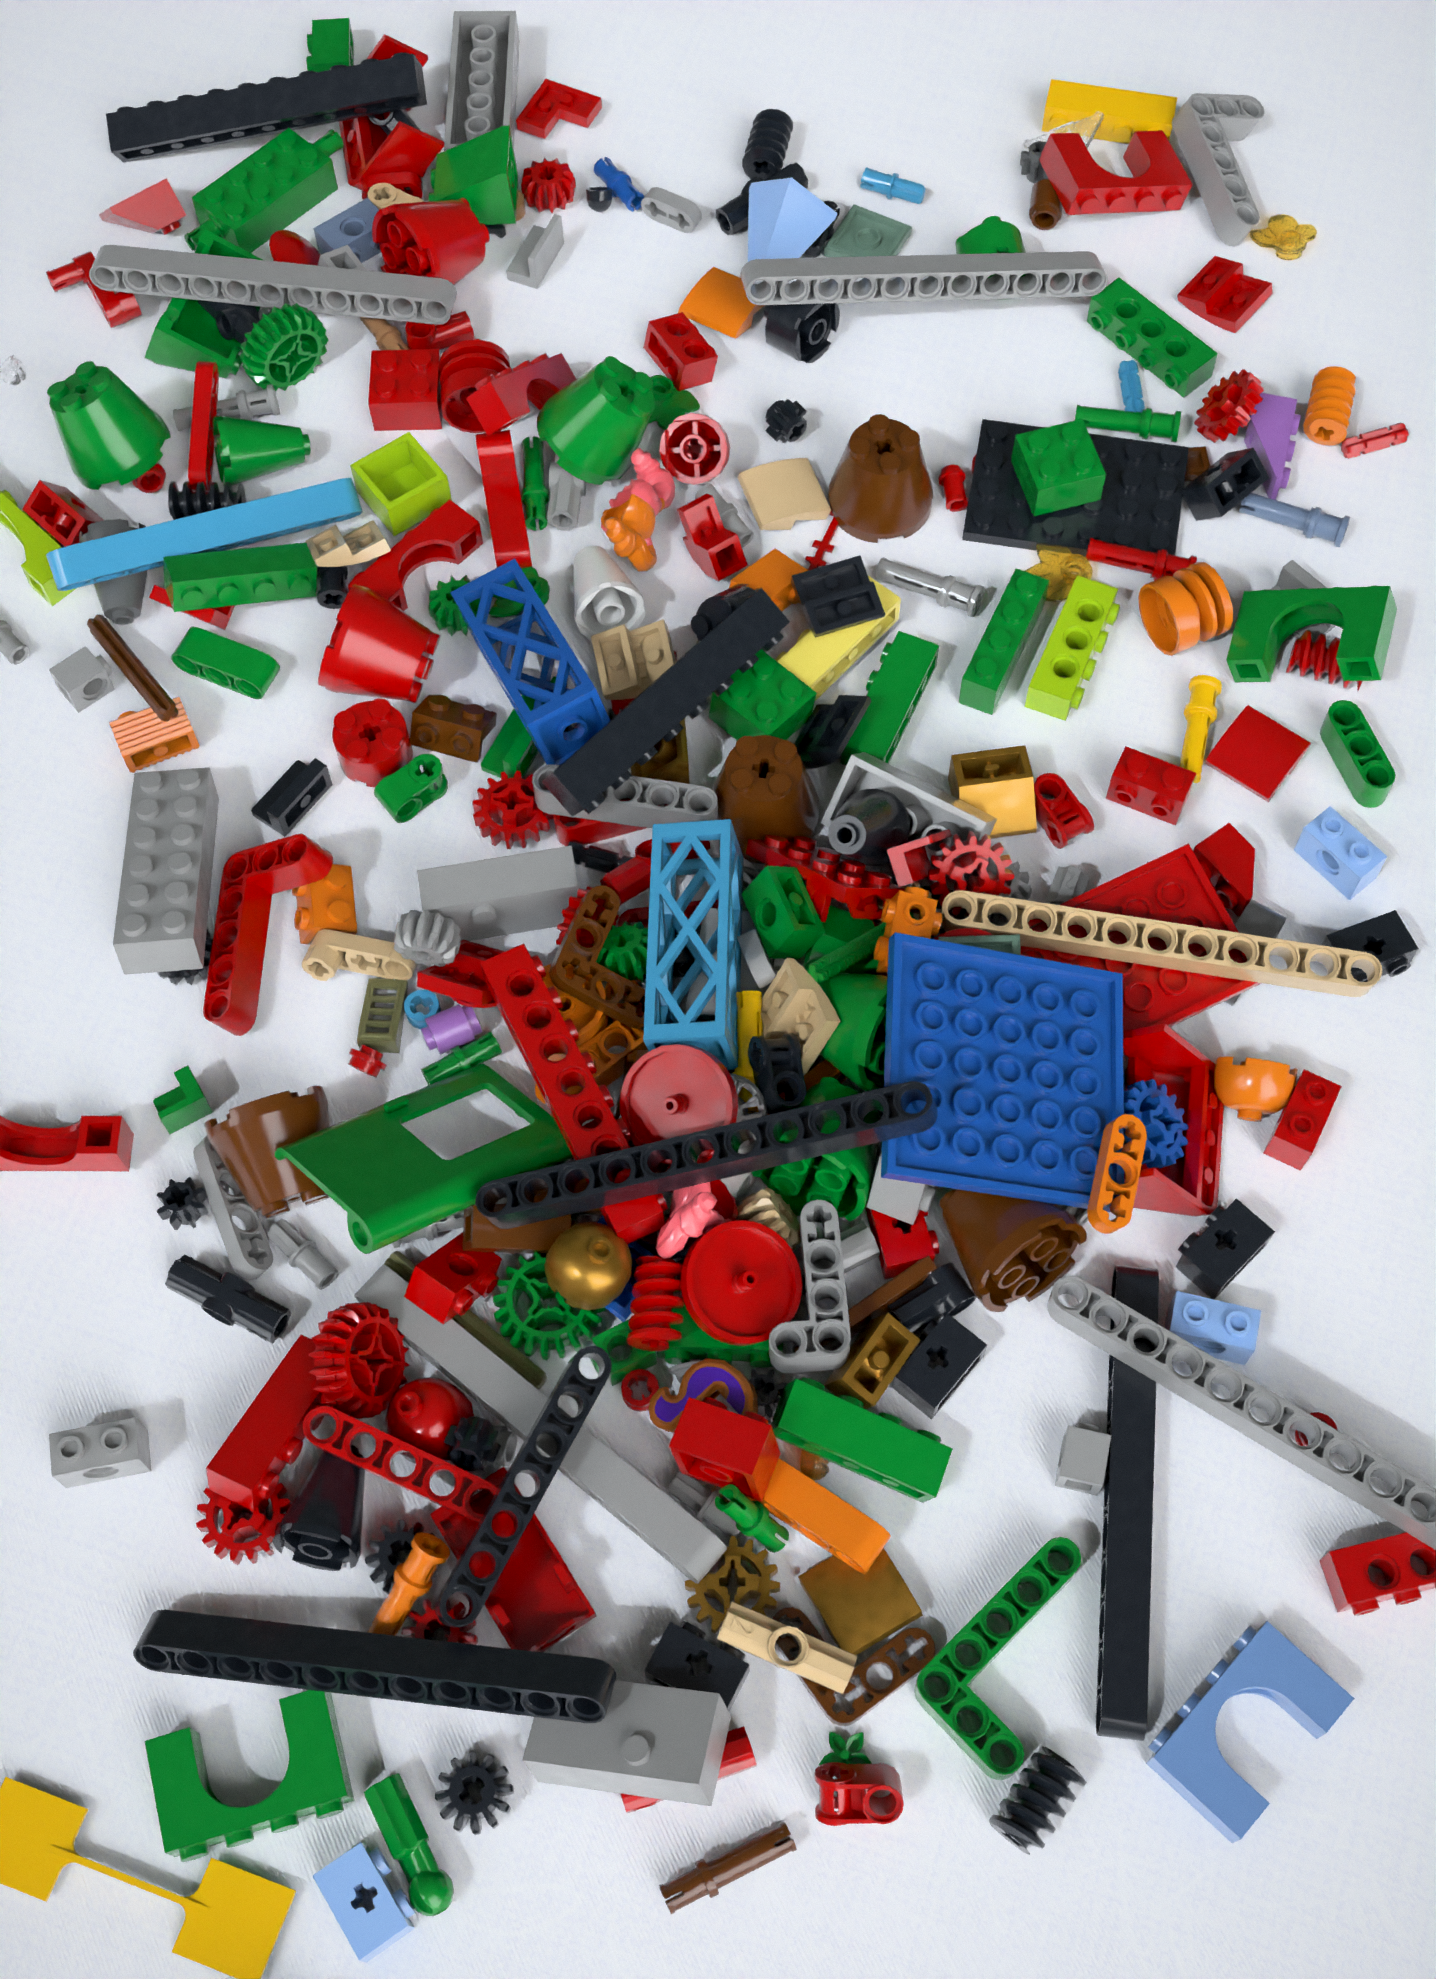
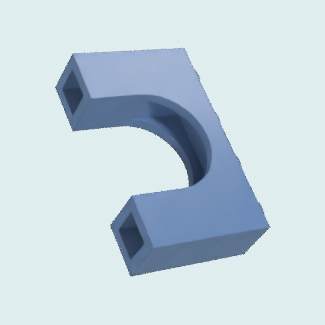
M1268 1621L1257 1631L1250 1625L1233 1644L1239 1651L1229 1664L1223 1658L1217 1663L1205 1678L1211 1684L1201 1698L1194 1692L1177 1711V1714L1183 1718L1177 1727L1170 1731L1165 1726L1148 1746L1154 1754L1146 1764L1231 1843L1243 1838L1270 1803L1228 1765L1219 1750L1215 1728L1218 1713L1225 1701L1241 1694H1255L1266 1697L1279 1705L1314 1738L1318 1739L1330 1730L1355 1699Z

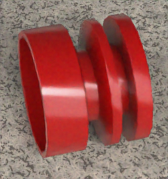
M479 339L463 340L451 345L442 353L439 361L441 408L443 418L450 426L464 432L485 433L466 398L477 391L475 387L477 382L491 374L495 376L510 367L509 356L502 347L493 342Z

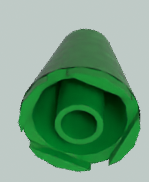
M222 415L213 417V436L219 435L216 438L217 447H214L219 478L223 482V487L226 482H230L233 486L304 463L305 455H310L311 453L308 434H302L300 427Z

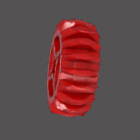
M370 1302L347 1303L345 1306H339L338 1309L328 1312L327 1319L318 1323L320 1334L311 1337L316 1348L314 1352L308 1354L314 1359V1368L309 1373L317 1378L313 1390L322 1393V1404H327L355 1419L372 1418L375 1415H381V1412L388 1408V1404L394 1394L400 1389L399 1386L407 1383V1379L403 1374L404 1369L411 1366L405 1361V1353L410 1348L403 1346L402 1340L404 1335L397 1330L398 1318L389 1317L388 1309L378 1307L377 1304H371Z

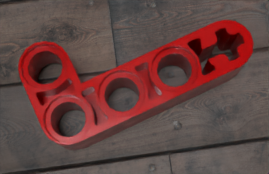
M510 430L499 431L490 436L486 433L477 434L475 439L496 566L499 567L515 558L521 568L532 567Z

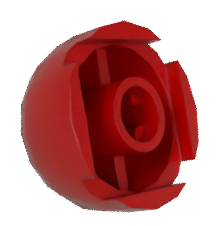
M689 413L678 416L661 436L659 452L663 466L681 483L698 485L712 481L722 473L729 461L731 447L727 433L719 422L708 415Z
M437 1377L417 1378L402 1386L388 1404L385 1417L387 1434L447 1462L450 1460V1457L446 1455L450 1446L444 1443L450 1426H458L461 1417L467 1419L474 1416L470 1400L455 1385ZM400 1453L408 1461L416 1463L412 1455Z

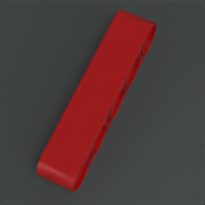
M315 1407L304 1418L303 1432L308 1441L317 1448L471 1521L479 1523L483 1516L473 1512L470 1507L469 1501L473 1493L478 1490H486L494 1497L498 1489L489 1481L332 1407ZM321 1416H330L336 1421V1430L327 1439H318L312 1432L313 1423ZM362 1434L371 1435L376 1440L375 1451L367 1458L356 1457L351 1449L354 1439ZM399 1453H408L416 1460L415 1470L406 1477L396 1476L391 1471L392 1459ZM442 1471L452 1474L456 1481L454 1490L446 1496L436 1495L430 1488L431 1478L436 1473Z

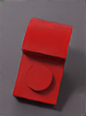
M706 493L677 509L686 536L683 537L685 546L692 559L707 576L719 582L748 566L738 535L724 528L712 495Z

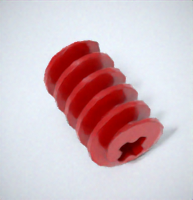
M1306 630L1300 638L1296 637L1286 673H1290L1295 665H1299L1300 677H1304L1311 668L1314 669L1315 681H1318L1326 672L1328 673V683L1333 685L1339 676L1342 677L1336 660L1340 638L1335 637L1329 646H1326L1325 634L1321 633L1312 642L1311 631ZM1343 680V688L1347 689L1353 681ZM1357 681V692L1362 684V681Z
M642 1256L635 1259L636 1264L639 1266L634 1270V1279L637 1283L632 1287V1294L636 1299L630 1304L631 1312L634 1315L631 1316L628 1322L632 1332L627 1336V1343L632 1347L646 1351L668 1350L670 1348L669 1341H676L682 1338V1333L671 1329L670 1326L683 1322L682 1315L672 1312V1309L685 1306L683 1298L674 1296L675 1292H682L681 1281L675 1279V1276H681L683 1265L669 1258Z

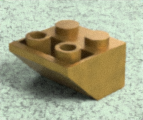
M1026 745L951 755L948 774L951 795L997 818L990 834L991 839L1036 833L1034 779Z

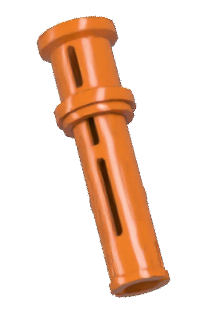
M423 1532L417 1533L411 1541L413 1549L406 1561L396 1567L394 1571L395 1583L367 1631L368 1633L397 1635L418 1597L428 1593L432 1587L431 1578L439 1564L445 1563L450 1556V1549L441 1539Z

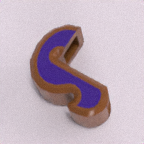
M707 1358L692 1364L685 1372L677 1395L674 1390L667 1386L661 1387L652 1396L648 1411L650 1419L655 1426L674 1433L689 1397L702 1401L704 1397L716 1399L719 1395H722L738 1414L743 1415L745 1411L758 1414V1396L749 1379L725 1360Z

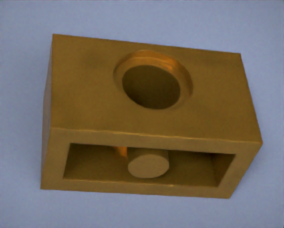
M889 1313L870 1320L850 1347V1354L846 1364L832 1372L824 1384L825 1388L837 1397L847 1395L860 1400L864 1404L863 1409L874 1407L920 1339Z

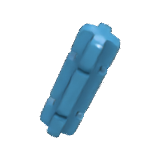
M1124 360L1119 364L1120 368L1118 369L1119 379L1122 381L1120 386L1123 404L1126 406L1124 409L1125 411L1142 412L1145 409V405L1141 399L1143 394L1140 377L1137 374L1139 372L1138 365L1134 360Z

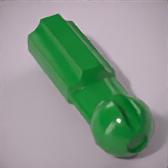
M400 1774L388 1776L364 1791V1796L393 1859L398 1860L408 1881L410 1904L418 1913L424 1916H436L445 1911L453 1900L454 1888L452 1879L444 1870L438 1867L428 1845L429 1836Z

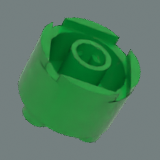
M998 216L987 217L983 220L982 224L972 228L955 242L956 254L1026 253L1019 229L1009 222L1001 221V218Z

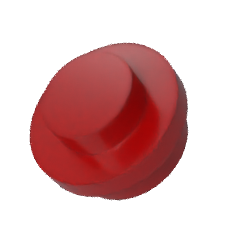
M361 1045L359 1051L351 1048L349 1052L352 1057L348 1065L377 1078L380 1070L385 1071L387 1067L385 1063L381 1062L383 1054L365 1045Z

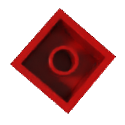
M440 349L371 351L368 405L374 431L442 429L443 413L441 408L439 371Z
M689 1397L669 1444L681 1473L721 1488L728 1484H733L745 1496L762 1502L781 1454L772 1425L768 1424L769 1421L766 1418L753 1412L745 1411L743 1415L728 1411V1407L716 1399L704 1397L702 1401Z

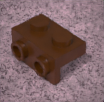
M428 695L412 712L411 745L464 760L478 762L481 758L482 742L496 726L497 713L485 710L484 707L478 704H463L452 701L444 695Z

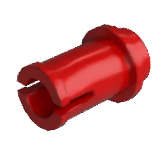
M954 464L947 465L941 469L938 481L944 489L946 509H950L951 512H958L968 506V500L963 484L966 479L965 472L960 466Z

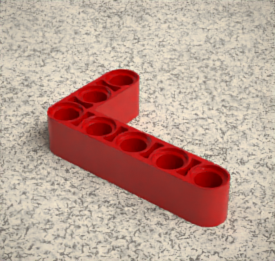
M295 834L236 852L228 858L224 865L203 1015L206 1020L235 1036H242L251 1030L257 1017L272 894L317 882L328 875L332 868L333 856L331 852L306 835Z

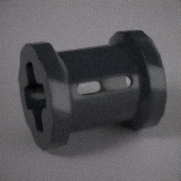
M346 566L317 567V578L320 581L317 601L321 606L329 609L341 608L348 594V591L345 589V580H347L348 568Z

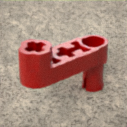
M91 251L72 258L73 262L46 271L54 292H58L60 289L81 281L83 284L87 283L111 328L142 315L133 293L119 292L115 294L113 291L102 290L91 282L89 271L95 260Z

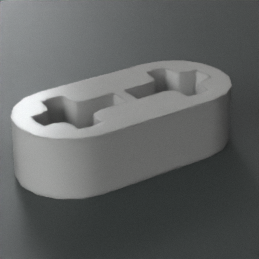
M652 187L641 201L642 210L649 218L680 232L691 233L702 219L701 210L694 202L659 187Z
M754 928L738 936L737 939L747 965L758 987L761 989L772 983L776 973L760 936Z

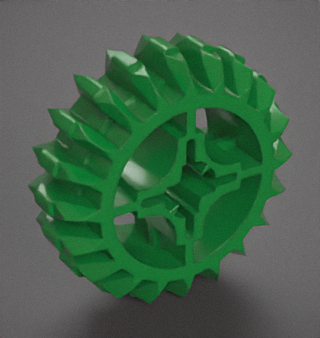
M285 303L281 309L274 306L268 315L262 313V319L258 323H253V330L245 333L247 341L240 345L243 350L239 356L242 360V367L251 380L262 389H266L267 385L273 384L275 391L278 388L286 391L288 386H295L301 380H305L310 373H314L316 365L323 363L321 356L327 352L325 345L329 339L326 336V329L323 327V323L311 310L297 303L292 306Z
M535 1252L533 1254L535 1260L529 1262L525 1256L520 1255L518 1261L521 1268L518 1270L515 1267L507 1266L505 1271L510 1280H498L497 1287L502 1293L493 1297L494 1305L500 1308L494 1312L496 1322L503 1323L500 1327L501 1335L503 1337L512 1336L510 1343L514 1348H520L525 1344L524 1351L528 1357L534 1355L537 1348H540L541 1357L546 1361L550 1357V1350L556 1349L559 1358L562 1359L566 1357V1346L571 1345L572 1349L578 1352L582 1349L579 1338L582 1337L587 1341H592L594 1333L590 1327L597 1328L602 1326V1318L597 1313L606 1311V1308L594 1310L581 1309L579 1314L575 1316L571 1311V1307L565 1303L566 1298L561 1296L557 1290L554 1292L548 1283L538 1281V1279L546 1277L544 1270L546 1257L543 1258L542 1253ZM523 1291L528 1294L529 1300L533 1303L527 1311L528 1317L524 1322L516 1314L517 1303ZM552 1298L556 1299L558 1307L550 1308L548 1304L547 1309L543 1308L541 1299L543 1301L550 1299V1302ZM550 1324H558L563 1327L555 1331H541Z

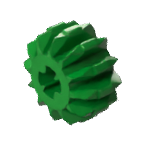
M451 575L448 583L438 581L437 590L430 591L428 607L430 617L435 621L439 631L447 629L451 636L457 631H462L465 636L468 633V627L450 593L470 582L467 575L461 580H456ZM480 598L469 603L475 617L477 616Z
M627 921L619 927L612 925L596 963L629 981L638 980L643 982V975L646 974L648 928H644L642 922L632 926Z

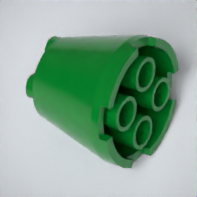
M608 356L551 396L538 413L537 431L540 440L547 441L559 457L556 463L571 475L588 483L602 485L604 481L620 479L632 464L630 457L639 447L655 407V399L651 390L653 387L652 379L646 373L636 372L631 367L621 363L617 358Z
M92 361L84 362L76 368L73 375L64 381L52 384L47 390V394L50 397L49 405L71 469L80 483L86 488L99 490L102 486L101 484L117 480L121 486L127 484L150 470L163 456L160 449L165 440L171 438L170 430L164 420L109 368L96 366Z
M842 972L820 984L840 1019V1023L825 1044L820 1055L863 1091L867 1092L884 1088L888 976Z
M823 1077L818 1084L813 1085L806 1091L804 1100L791 1109L846 1097L860 1092L842 1085L835 1078ZM878 1110L869 1112L863 1122L872 1124L879 1121L880 1115ZM831 1120L823 1126L821 1132L825 1134L833 1133L839 1128L841 1122ZM789 1130L785 1132L780 1138V1143L788 1144L797 1137L798 1131ZM878 1142L753 1171L751 1174L753 1177H760L762 1182L769 1189L773 1190L775 1194H780L786 1204H790L792 1212L799 1217L804 1206L810 1201L825 1200L836 1208L838 1218L845 1217L850 1222L863 1212L869 1199Z

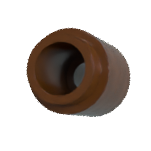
M1043 179L1036 182L1032 187L1029 217L1036 228L1049 230L1055 227L1061 219L1062 204L1049 179Z

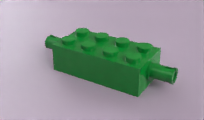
M287 128L191 197L200 225L190 233L185 234L184 238L187 245L192 251H195L198 240L203 230L206 229L249 253L255 251L270 240V236L277 230L285 229L338 190L333 162L329 157L344 147L341 136L334 132L333 129H330L317 141L310 143L292 129Z

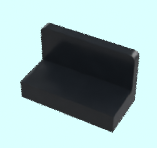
M316 758L309 765L300 760L295 761L251 809L253 816L285 837L333 785L327 765Z

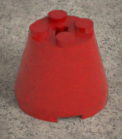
M465 198L393 204L380 209L376 213L372 225L373 242L379 243L385 265L380 267L382 272L442 278L448 280L453 285L483 262L486 252L485 243H488L490 240L485 224L479 223L474 212L471 210L469 202Z
M354 584L337 615V624L333 631L330 645H327L319 671L318 685L336 693L403 700L416 704L423 687V683L419 681L420 679H428L434 664V660L428 658L429 654L434 655L441 635L425 627L371 588Z

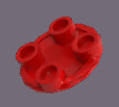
M277 230L270 236L269 247L274 259L273 261L318 266L320 254L304 237L289 230Z

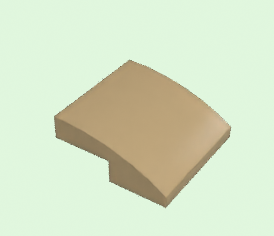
M808 458L786 459L762 464L740 472L737 477L760 530H791L796 520H826L831 511Z
M374 520L342 536L335 524L305 541L319 567L354 565L377 558L391 551Z
M664 619L629 631L626 625L623 624L591 636L603 696L606 700L636 698L676 662L669 629Z
M786 958L762 997V1033L765 1039L781 1038L784 1034L789 1033L795 1034L801 1047L803 1074H807L837 1028L840 1019L829 998L815 979L794 958Z

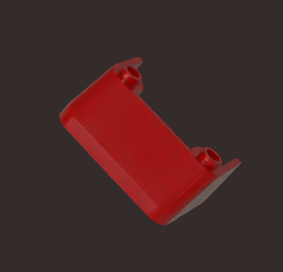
M384 34L367 59L384 60L392 58L396 53L405 52L414 54L423 67L428 61V55ZM390 112L383 113L385 119L388 118ZM368 116L339 121L340 134L344 143L343 153L348 183L359 190H362L361 185L364 177L370 174L408 171L416 173L422 179L428 166L444 147V141L401 121L397 123L388 136Z
M1165 1023L1123 1031V1054L1129 1058L1128 1067L1125 1070L1127 1085L1141 1080L1145 1082L1150 1079H1154L1157 1086L1165 1084L1167 1087L1166 1095L1175 1094L1177 1099L1174 1105L1177 1109H1184L1185 1113L1182 1115V1119L1189 1128L1182 1131V1135L1188 1140V1145L1181 1147L1184 1156L1176 1159L1175 1164L1163 1168L1149 1169L1146 1163L1141 1165L1133 1208L1194 1217L1210 1215L1218 1205L1224 1104L1218 1099L1214 1088L1215 1063ZM1124 1171V1183H1125L1126 1175H1125V1171Z

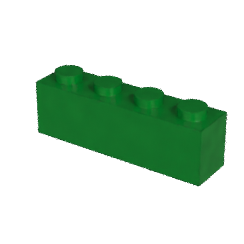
M306 542L163 557L164 586L174 612L316 597L317 566Z
M1017 568L1015 569L962 677L958 703L993 715L1045 606L1050 580Z
M898 631L893 643H886L880 657L882 665L879 671L873 670L866 685V691H868L866 696L870 697L871 703L841 754V764L847 765L851 754L866 752L888 764L890 763L937 666L939 645Z
M810 1378L794 1379L784 1387L770 1424L776 1438L919 1502L924 1503L937 1497L953 1448L940 1443L941 1438L938 1435L926 1430H917V1432L902 1426L903 1421L898 1417L884 1412H879L878 1415L863 1409L864 1404L860 1400L847 1395L834 1396L824 1391L825 1386Z

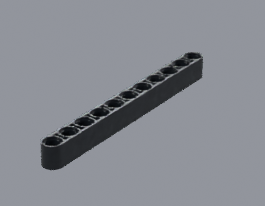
M909 1081L492 1180L485 1183L478 1190L475 1203L478 1211L493 1225L501 1229H510L920 1133L930 1129L935 1124L938 1117V1109L929 1088L925 1084ZM915 1100L926 1102L925 1107L918 1113L911 1114L905 1111L907 1106ZM873 1110L883 1112L879 1121L872 1124L863 1122L869 1112ZM831 1120L841 1122L835 1132L830 1134L821 1132L827 1122ZM789 1130L798 1131L797 1137L788 1144L780 1143V1138L785 1132ZM747 1140L756 1141L754 1148L750 1152L745 1154L738 1153V1149L743 1142ZM714 1150V1154L708 1162L697 1163V1158L703 1151ZM672 1159V1164L666 1172L656 1173V1168L661 1161ZM631 1169L629 1177L624 1182L615 1183V1178L620 1171ZM589 1179V1184L584 1191L574 1193V1188L580 1180ZM543 1188H548L546 1197L542 1201L534 1203L536 1193ZM507 1198L505 1207L498 1212H494L495 1204L500 1199Z
M1116 1265L1113 1273L1112 1297L1158 1324L1159 1270ZM1112 1319L1110 1330L1116 1328V1324ZM1143 1338L1133 1340L1136 1348L1145 1353L1154 1351V1347L1148 1340ZM1109 1354L1106 1434L1111 1435L1104 1479L1095 1730L1097 1736L1143 1741L1147 1723L1157 1382Z
M166 1609L153 1612L133 1650V1656L141 1666L157 1672L581 1723H597L605 1718L617 1676L615 1669L610 1664L595 1658Z

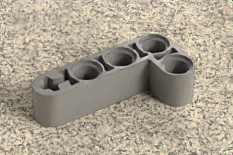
M814 1200L804 1206L800 1216V1238L808 1320L781 1323L773 1328L769 1335V1357L771 1364L782 1373L838 1369L846 1364L850 1354L851 1333L838 1214L836 1208L831 1203L825 1200ZM815 1222H822L824 1239L817 1240ZM819 1259H827L833 1263V1266L822 1270L816 1268L813 1263ZM830 1298L838 1305L833 1309L824 1310L818 1307L816 1303L821 1299ZM834 1338L840 1341L842 1346L837 1350L829 1351L824 1349L820 1343L825 1339ZM788 1341L797 1344L799 1349L795 1353L784 1354L777 1347L781 1343Z

